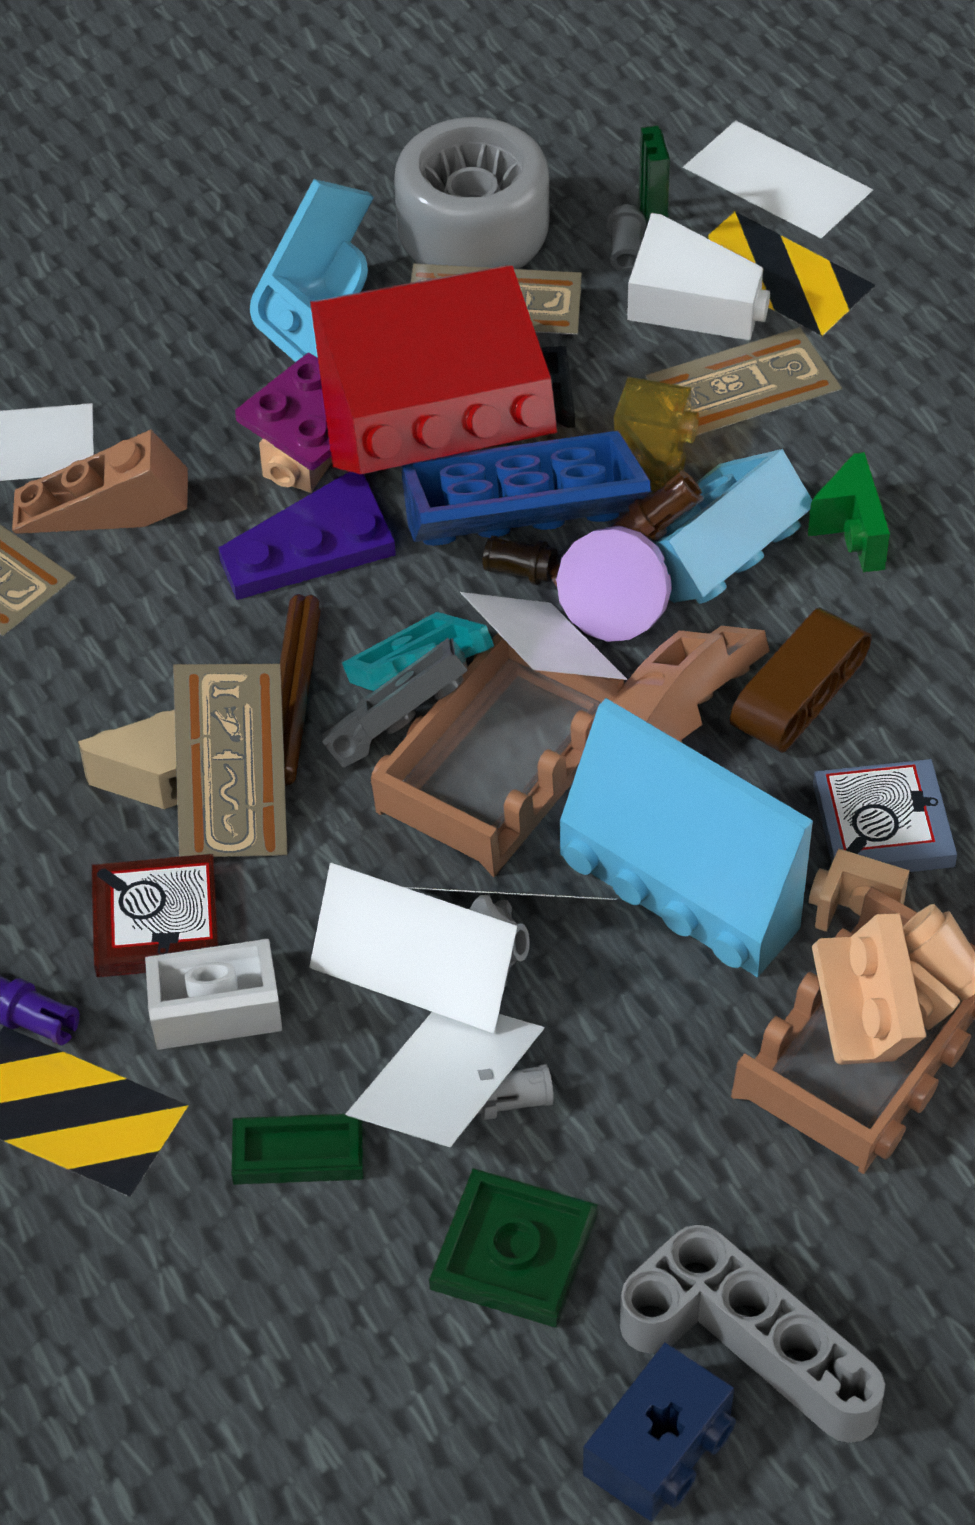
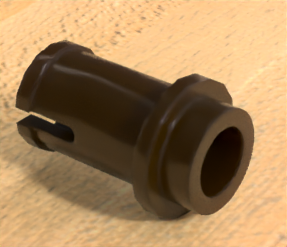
M491 535V538H488L483 552V569L485 571H496L527 577L533 585H539L541 581L550 582L552 580L551 577H553L550 574V570L557 566L558 561L557 550L549 548L548 543L543 540L538 541L534 545Z

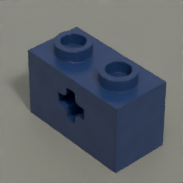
M664 1342L583 1446V1475L652 1522L665 1504L676 1508L685 1498L696 1478V1472L692 1468L703 1453L708 1451L715 1455L728 1440L736 1423V1419L731 1416L734 1387ZM652 1435H654L655 1437L660 1438V1440L658 1441L657 1439H655L654 1437H652Z

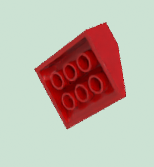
M504 265L310 301L333 467L357 474H365L557 433L551 376L513 265Z

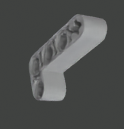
M694 1225L678 1231L634 1271L623 1284L620 1329L622 1337L629 1346L639 1352L657 1353L664 1342L672 1346L694 1324L699 1322L834 1439L848 1443L862 1441L870 1436L877 1427L884 1397L885 1382L882 1373L875 1364L721 1233L711 1227ZM691 1263H700L708 1266L711 1270L705 1273H693L685 1269L684 1266ZM747 1305L760 1310L761 1314L754 1317H746L736 1313L733 1309L738 1306ZM645 1306H655L666 1313L658 1317H647L636 1310ZM791 1349H800L811 1354L813 1358L803 1362L795 1361L787 1357L784 1352Z

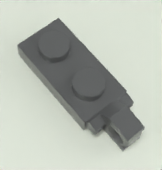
M453 638L445 639L359 701L355 711L322 734L323 744L343 768L368 756L370 743L373 738L385 730L388 734L397 732L416 715L415 708L432 696L436 700L446 697L463 682L464 678L462 675L468 671L464 652Z

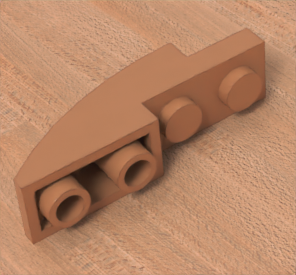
M720 626L710 634L679 630L661 644L636 669L612 702L682 743L683 738L703 725L697 705L710 700L713 697V692L730 679L747 673L751 664L770 651L765 630Z

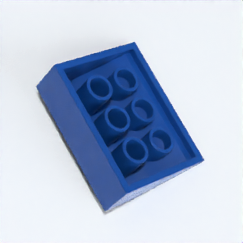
M619 431L464 452L401 466L408 527L414 542L423 541L427 545L448 544L453 542L456 536L478 533L481 537L491 538V535L499 537L508 534L511 531L510 528L528 525L541 530L554 529L563 526L565 520L584 517L594 522L610 521L617 518L619 512L629 511V505L634 500L644 499L651 491L649 478Z

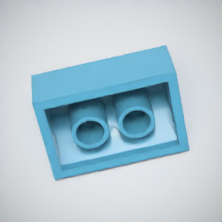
M783 449L717 465L696 482L702 491L701 495L704 496V500L666 527L667 533L659 540L653 541L650 539L659 547L665 558L663 562L667 567L668 575L670 574L672 585L670 601L675 603L696 599L697 603L701 604L715 598L727 588L724 580L734 572L745 571L757 564L764 557L762 552L764 547L771 542H778L789 537L801 527L799 519L810 510L812 499Z

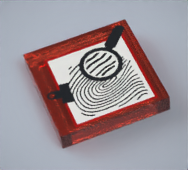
M213 854L92 865L93 953L96 977L146 973L145 957L219 946Z

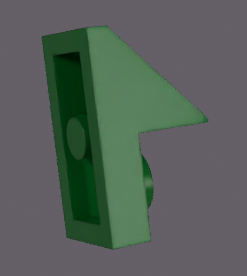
M865 452L854 453L813 498L810 507L808 537L844 532L848 552H857L862 571L871 572L885 570L890 532Z

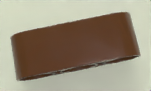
M821 607L816 608L739 694L731 711L730 724L781 753L786 752L862 665L871 645V634Z

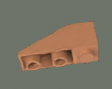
M148 430L15 489L12 531L16 534L146 527L187 509L188 468L152 430Z

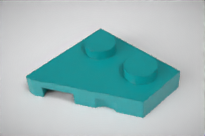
M435 612L342 662V665L351 684L375 691L447 638L454 639L464 652L465 658L494 647L486 625Z

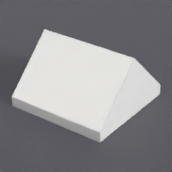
M269 939L145 957L148 1010L157 1050L282 1031Z

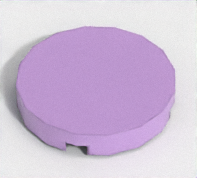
M622 526L596 529L576 540L562 557L556 579L559 602L569 620L586 635L607 642L630 640L653 627L667 608L672 585L670 574L668 575L667 567L663 562L665 558L659 547L641 532Z

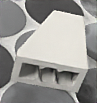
M651 213L628 282L627 320L750 340L755 322H765L768 312L770 291L762 290L763 267L663 215Z

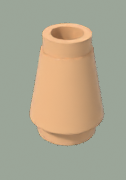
M935 904L925 907L903 926L909 959L917 962L947 989L954 992L962 1001L975 994V951L951 912L942 913Z

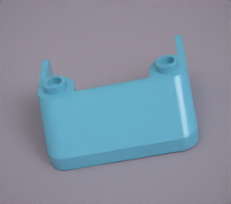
M313 179L252 295L250 314L254 325L295 362L308 352L318 358L310 301L359 293L365 284L368 273L366 258L350 241L374 199V196L367 191Z

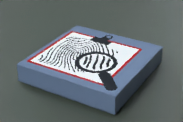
M932 759L814 772L813 787L831 863L839 848L909 870V872L955 867L957 852Z

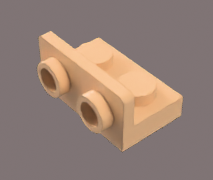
M900 913L876 914L851 937L821 938L812 945L834 1060L837 1064L892 1062L926 1038Z

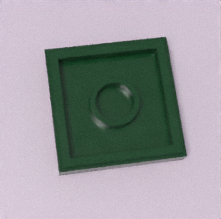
M473 1168L430 1275L429 1290L557 1328L598 1215V1204Z

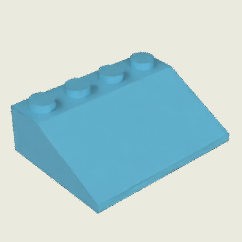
M605 698L597 708L560 819V855L564 857L566 862L575 871L584 875L591 873L612 886L615 893L625 902L631 905L640 904L660 916L664 923L676 934L681 936L690 935L713 950L717 958L724 964L733 968L742 967L754 976L759 977L800 929L813 820Z

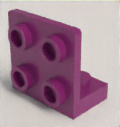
M308 352L235 410V417L238 423L262 439H265L307 469L315 470L331 457L318 358Z

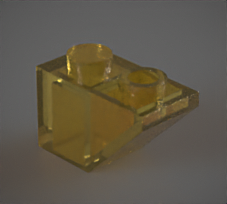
M628 377L614 414V431L620 432L649 478L651 489L649 495H651L676 476L677 473L684 471L686 453L682 450L685 443L693 444L699 424V412L691 411V388Z

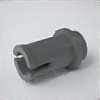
M625 204L614 208L606 220V230L611 235L610 263L618 271L633 270L642 243V235L646 230V218L636 206Z

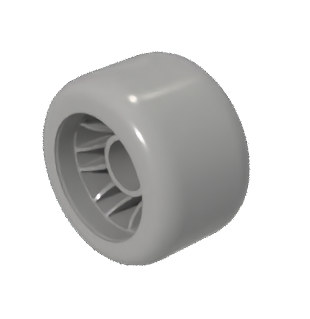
M462 117L446 120L428 127L414 136L402 150L397 160L394 174L397 230L403 247L417 264L488 268L513 265L514 269H520L536 256L546 240L549 228V169L544 153L531 136L521 129L500 120L484 117Z

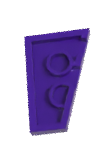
M350 471L218 547L220 562L236 600L396 555L395 541L364 474Z

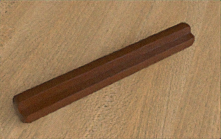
M296 594L289 600L280 658L285 786L291 785L296 780L321 612L319 608L320 601L312 594L308 596Z

